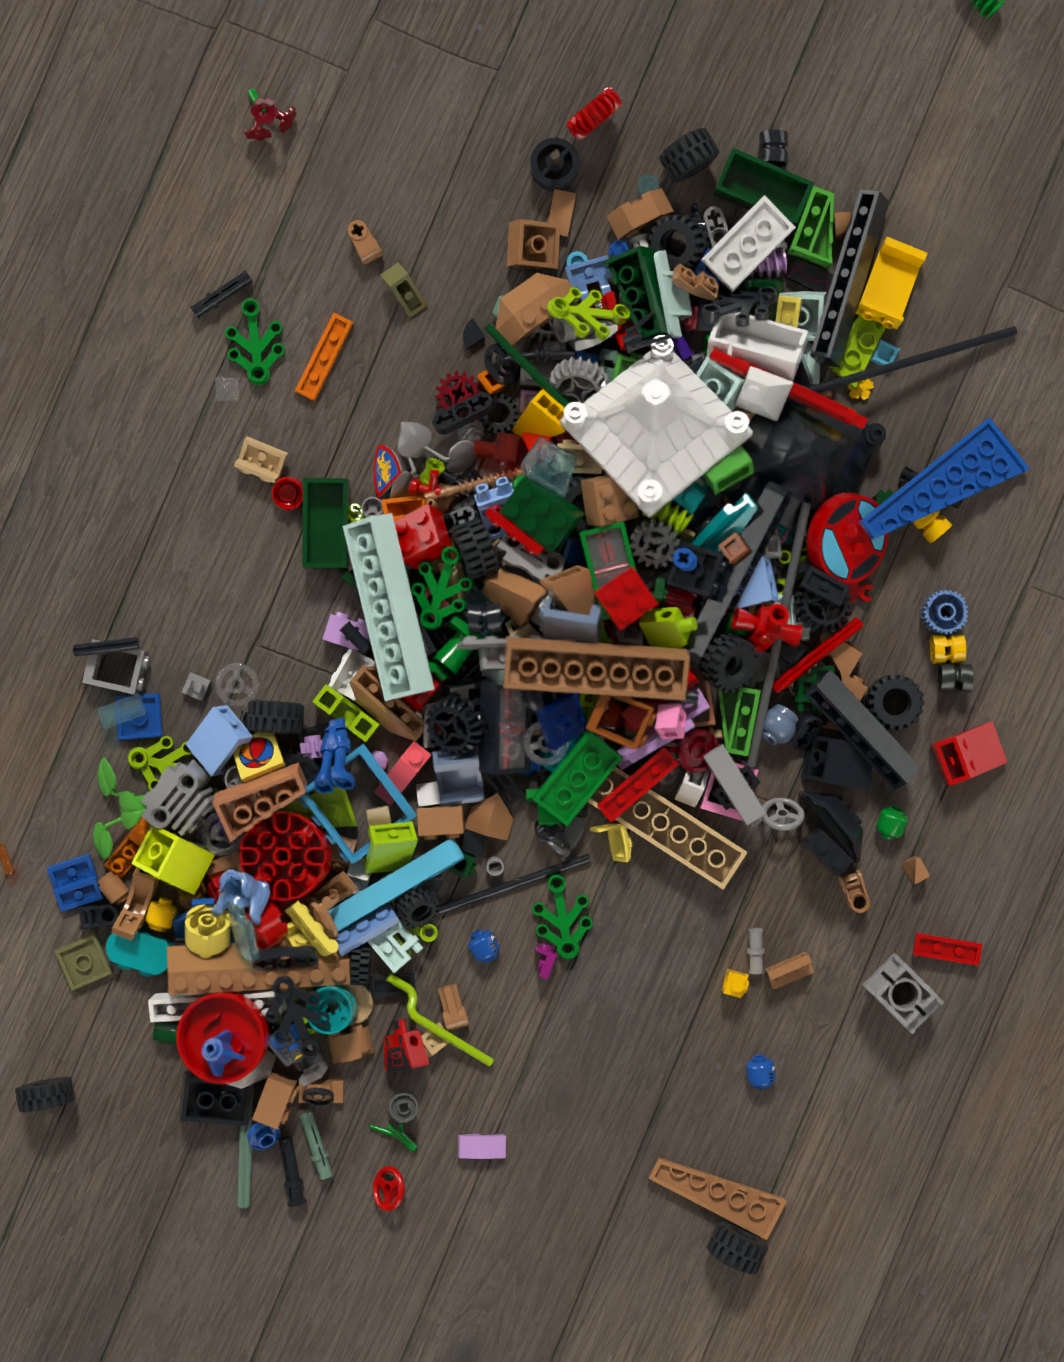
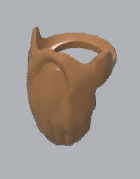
M335 893L328 897L325 896L322 900L312 897L311 903H309V911L312 917L322 925L327 936L336 939L338 937V930L327 910L339 901L340 895Z

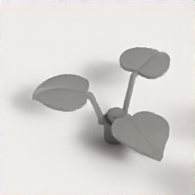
M401 422L397 449L402 456L408 459L411 473L404 471L392 485L390 499L412 496L408 494L411 479L413 477L419 479L420 476L416 474L412 458H419L424 450L448 462L447 470L449 472L460 473L467 470L475 462L479 454V447L468 440L460 441L452 446L449 451V457H444L427 447L431 441L432 434L426 426L413 422Z

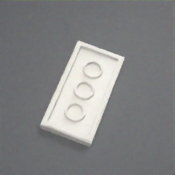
M764 195L701 261L733 292L796 227Z

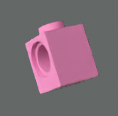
M670 702L658 705L655 729L662 739L684 738L687 714L681 704Z

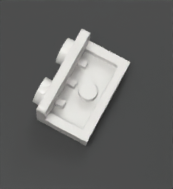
M349 648L343 655L337 671L332 675L329 686L356 701L349 682L363 665L376 666V662Z

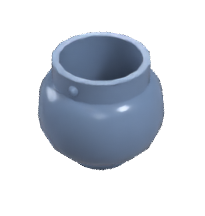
M775 704L772 709L767 710L762 738L772 745L787 743L796 732V724L799 721L798 717L788 708Z

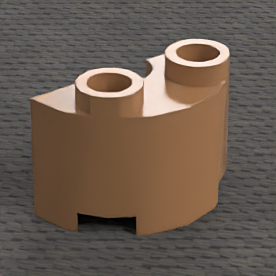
M362 1024L349 1027V1032L341 1033L339 1031L338 1033L328 1034V1037H325L333 1064L340 1061L342 1063L362 1058V1055L375 1052L368 1026L362 1027Z

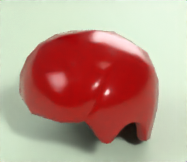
M280 478L271 489L272 499L276 506L284 510L296 509L303 502V485L296 478Z

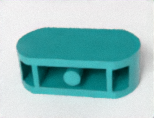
M138 930L133 941L111 934L106 943V952L109 959L118 964L117 967L124 970H130V968L137 969L139 974L151 977V975H158L168 969L167 946H172V942L168 938L143 930Z

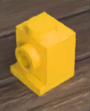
M727 969L721 989L722 992L741 998L747 992L749 984L747 979L749 975Z

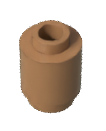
M112 871L97 882L100 885L99 889L111 904L116 902L119 905L128 898L127 893L130 890L117 874L114 875Z

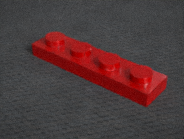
M663 747L600 801L597 807L610 822H613L678 766L679 763Z

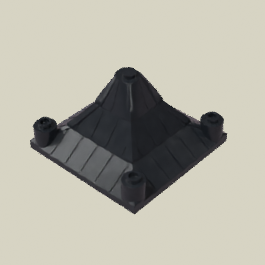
M796 400L784 404L777 421L755 414L749 421L748 426L753 431V434L741 444L742 448L752 459L754 473L721 491L720 494L733 501H739L743 495L748 494L753 502L757 504L765 487L771 481L791 490V501L778 525L796 533L802 502L811 504L804 539L807 540L810 523L820 506L837 494L854 493L877 445L883 443L886 439V430L879 423H872L870 425L866 423L864 429L853 424L848 425Z

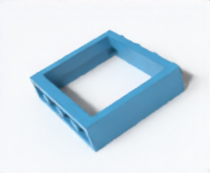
M364 744L345 757V765H347L357 756L361 755L405 815L394 823L409 822L417 816ZM314 781L307 785L306 792L298 800L305 809L310 807L314 815L311 817L319 827L323 825L328 832L325 833V836L332 845L334 843L338 844L341 848L338 853L344 861L348 862L350 860L354 864L368 853L371 842L369 841L355 853L350 850L308 794L315 789Z

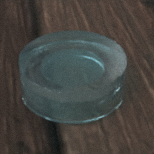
M645 174L638 180L637 190L640 195L659 189V181L654 175Z

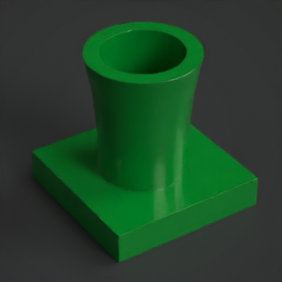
M457 615L451 620L447 631L454 636L442 649L431 657L433 661L438 662L453 677H456L461 666L472 651L479 656L478 649L457 650V644L463 638L469 636H476L477 640L485 639L479 633H469L468 624Z

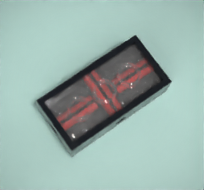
M504 681L481 682L480 719L484 720L480 726L485 728L482 733L483 738L479 742V771L493 775L528 772L531 767L532 712L526 708L522 701L521 689L504 688Z

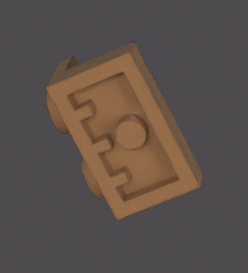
M806 952L765 968L773 989H777L814 972L811 966L812 961Z

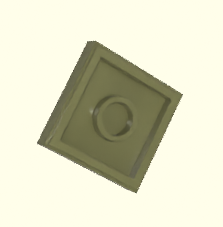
M97 932L54 951L71 991L114 973Z

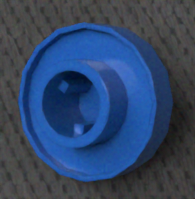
M257 1122L248 1131V1142L253 1149L265 1150L278 1141L280 1129L279 1127L275 1129Z

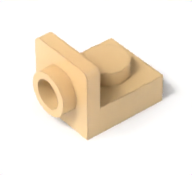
M440 1022L437 1023L438 1026L443 1028ZM429 1030L421 1035L427 1057L433 1056L449 1043Z

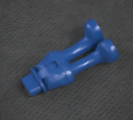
M344 718L329 720L328 727L325 729V735L320 747V753L323 755L320 773L314 781V788L320 793L328 794L333 792L334 785L344 790L352 789L355 785L354 776L345 770V757L350 751L351 741L348 738V728L345 726L346 720ZM333 757H335L334 768L331 775L332 759Z

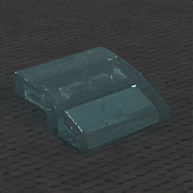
M228 901L226 904L234 943L246 959L254 962L259 956L252 922L246 919L245 910L232 901Z

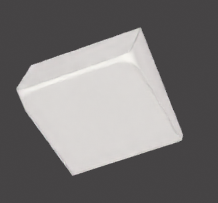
M437 781L416 784L418 807L440 804Z

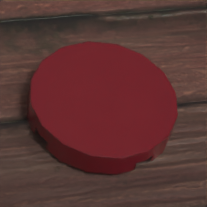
M702 728L686 732L684 738H680L676 746L678 763L692 773H700L709 769L702 756L719 746L716 737L711 732Z

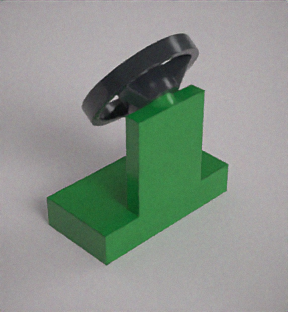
M526 789L527 802H534L532 798L539 789ZM538 804V820L534 825L535 834L540 839L547 841L561 838L565 833V825ZM557 824H561L563 826V829H561ZM538 825H543L539 830H537ZM554 831L559 833L553 836H546L541 834L543 832L552 833Z

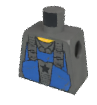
M293 1020L288 1030V1038L283 1043H279L274 1039V1034L280 1028L282 1022L269 1029L268 1046L285 1066L294 1063L297 1070L301 1071L310 1065L307 1058L301 1054L303 1042ZM283 1032L277 1033L279 1038H285ZM312 1044L307 1045L309 1050H313Z

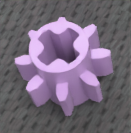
M321 736L304 737V743H300L301 754H309L312 758L323 757L320 753L322 745Z

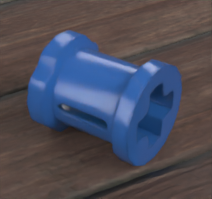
M681 548L675 552L674 563L682 571L690 572L696 568L698 559L692 551L687 548ZM684 556L688 557L689 562L687 564L682 559Z

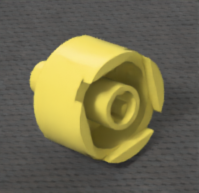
M199 905L187 913L185 920V943L192 952L199 954L201 958H210L212 955L222 952L230 945V917L226 910L220 916L212 915V908H206V905Z

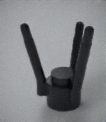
M654 311L650 312L634 326L625 330L627 335L623 336L622 340L628 353L674 338L669 334L643 341L640 332H634L655 315Z

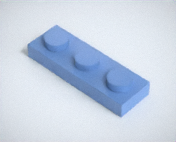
M389 903L338 933V937L336 939L333 938V940L338 943V951L343 956L400 921L394 908Z

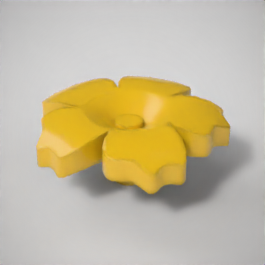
M869 379L859 381L855 389L849 384L847 385L848 390H852L849 393L852 399H858L859 397L862 400L868 399L871 393L869 390L874 388L873 382Z

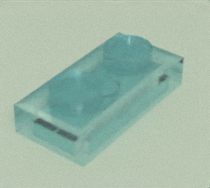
M140 693L97 708L104 730L147 715Z

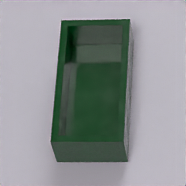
M732 148L713 195L748 210L765 195L796 226L814 182Z
M303 478L302 567L304 569H349V550L343 526L350 524V480L348 478Z

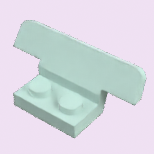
M666 250L654 253V261L667 332L674 338H681L679 321L692 316L689 294L672 283L674 271L669 270Z

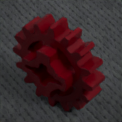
M456 370L452 377L449 373L446 374V381L444 379L439 380L442 386H436L435 389L440 394L435 395V399L441 400L437 404L438 408L444 407V410H446L450 406L445 402L444 396L451 399L452 407L456 405V398L453 393H458L460 388L464 397H460L457 404L481 393L482 390H477L480 386L479 382L473 383L475 376L472 375L467 378L466 371L460 376ZM458 381L453 387H448L450 383ZM467 383L473 389L474 395L466 390ZM461 410L458 413L459 417L463 418L465 413L468 415L469 410Z

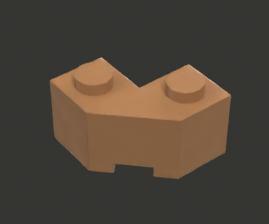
M660 188L642 194L640 199L632 203L628 201L622 204L606 217L618 240L626 237L630 240L632 237L639 235V230L646 225L655 223L658 226L657 222L664 219V217H667L674 211L663 189Z

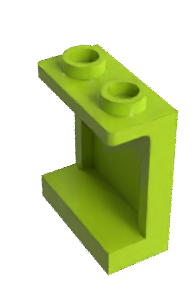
M413 821L369 826L368 834L371 843L368 853L362 857L365 874L396 871L411 862L418 841Z

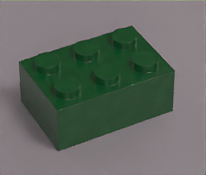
M533 473L523 476L499 511L551 554L561 549L585 515Z

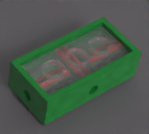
M624 521L578 533L594 591L629 567L633 566L636 571ZM595 596L596 605L601 606V620L610 619Z

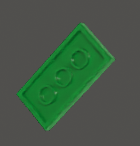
M587 729L532 799L565 826H568L622 760L623 756Z

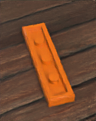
M333 312L295 389V393L314 402L316 401L354 324L352 321Z

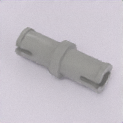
M762 928L749 929V948L747 953L750 956V974L764 973L763 954H765V948H763Z

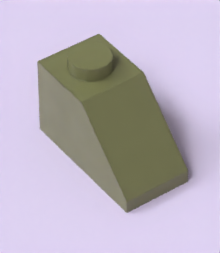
M396 263L380 275L409 318L427 306L409 274L399 263Z

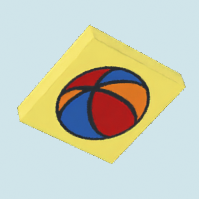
M257 732L252 734L253 738L246 744H240L233 753L243 783L285 766L275 733Z

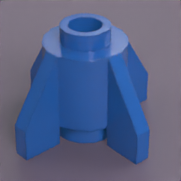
M223 1031L216 1037L207 1040L202 1047V1054L208 1061L213 1075L222 1077L223 1064L230 1062L232 1058L243 1061L245 1059V1056L233 1052L230 1045L233 1036L231 1031Z

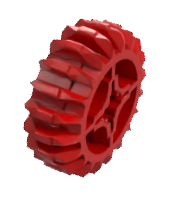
M610 87L597 95L568 120L566 126L569 128V132L577 140L583 139L621 107L622 101L617 92H614Z

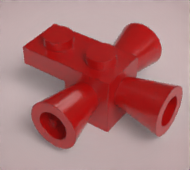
M773 604L770 607L762 606L755 615L737 607L731 621L732 629L752 630L745 640L753 644L757 652H765L777 638L796 647L800 642L803 631L802 625L785 624L789 620V611L782 604Z

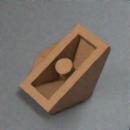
M497 793L470 808L465 828L485 836L508 840L513 818Z

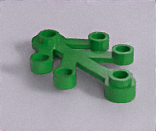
M249 298L242 303L241 308L248 317L250 341L243 337L234 326L226 328L225 335L229 340L237 342L252 354L253 364L245 359L237 348H232L228 351V358L232 362H237L248 371V378L253 384L263 385L270 378L269 368L278 357H282L285 354V347L281 343H275L271 348L272 352L263 362L261 353L275 336L282 333L283 327L278 321L271 322L268 331L259 340L257 315L260 312V305L255 299ZM251 305L255 306V311L252 313L248 312V307ZM279 325L280 329L277 332H273L272 327ZM230 330L236 331L234 337L228 335ZM278 346L282 347L280 354H276L274 351ZM234 351L239 354L236 359L231 358V353ZM257 371L263 372V376L261 378L255 377V373Z
M455 546L446 547L442 552V559L445 564L438 584L432 573L434 570L432 563L422 562L418 567L433 596L431 605L425 595L427 591L425 584L415 583L411 588L413 595L417 597L423 610L420 621L429 630L437 629L442 623V618L454 612H462L467 607L466 601L459 598L455 599L452 605L440 609L443 600L461 591H469L474 587V581L469 577H465L459 583L447 588L454 565L462 557L460 549ZM452 551L456 553L455 559L450 557ZM425 564L429 567V571L427 573L423 570V566ZM465 580L469 582L468 588H465L463 585ZM418 585L422 588V592L420 594L416 591V587ZM458 601L462 603L461 609H458L456 606ZM431 614L435 616L434 622L429 620Z
M555 874L549 878L548 887L554 892L558 917L547 910L542 902L534 903L532 911L535 915L542 916L559 928L562 938L550 932L549 927L543 923L536 927V934L556 945L557 952L561 958L571 960L578 955V942L586 930L592 927L593 921L589 916L581 917L579 921L580 926L572 936H570L569 927L581 910L589 904V899L585 894L578 895L576 903L570 912L566 914L562 891L565 888L566 882L563 876ZM559 879L561 885L554 887L552 884L553 880ZM580 897L586 898L587 901L584 905L578 903ZM541 905L543 907L542 912L537 913L534 910L535 906ZM584 919H589L590 925L584 927L582 925V921ZM543 926L547 929V932L540 934L538 929ZM567 944L571 945L572 951L565 952L564 946Z

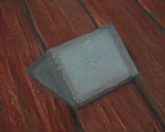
M540 437L521 462V466L526 477L563 498L565 497L577 458Z

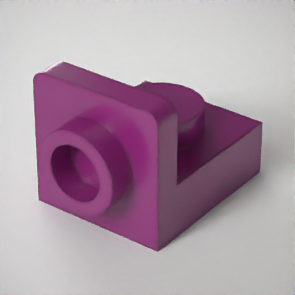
M542 943L541 946L536 944L535 951L546 955L545 958H540L537 970L540 971L539 977L547 980L557 957V952H554V947Z

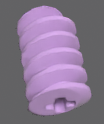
M780 248L778 254L774 249L749 276L754 278V274L757 272L759 278H762L763 272L766 271L770 278L772 271H775L777 277H780L781 270H784L786 275L787 260L784 249Z

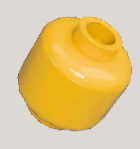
M160 897L159 900L151 901L145 917V921L149 924L148 927L160 932H165L166 929L172 928L177 908L172 905V900Z

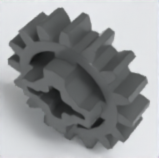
M652 519L650 524L647 521H643L641 526L636 527V533H633L630 538L633 540L630 548H635L632 555H639L638 562L646 561V567H649L651 563L654 564L655 569L658 568L660 563L664 567L667 566L668 560L673 562L674 554L679 550L677 546H679L680 540L675 539L678 533L677 531H670L671 524L667 527L663 526L664 520H661L659 524H656L655 519ZM644 535L643 539L645 541L641 544V537ZM669 543V550L666 553V545Z

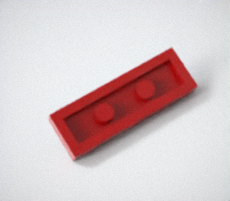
M498 504L489 507L485 513L490 518L489 521L496 527L503 528L512 540L522 543L527 552L538 556L546 551L543 546L499 512L502 507Z
M915 932L912 954L979 966L983 944Z

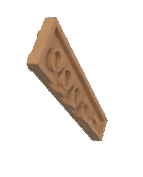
M658 1157L648 1176L650 1180L766 1240L787 1203V1200L783 1197Z

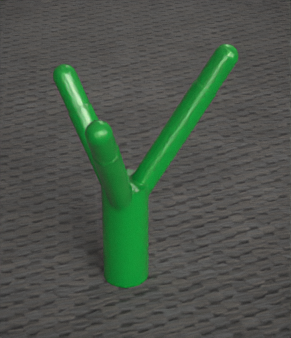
M398 1123L400 1131L390 1124L387 1125L389 1130L372 1124L369 1126L370 1129L398 1138L411 1152L418 1146L405 1133L403 1123Z

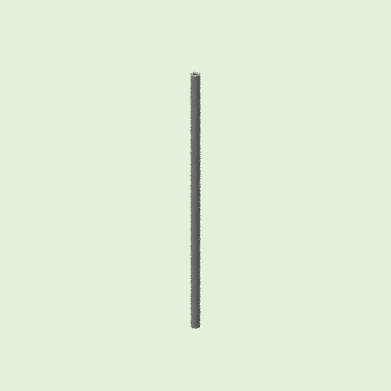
M802 502L781 600V604L788 610L811 504ZM779 638L773 642L747 761V766L751 767L756 766L782 643V640Z

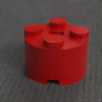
M269 901L261 913L259 924L251 921L250 909L238 916L240 929L238 936L243 943L247 942L254 952L259 949L272 948L282 942L288 936V926L286 921L284 923L281 922L279 918L282 915L281 912Z

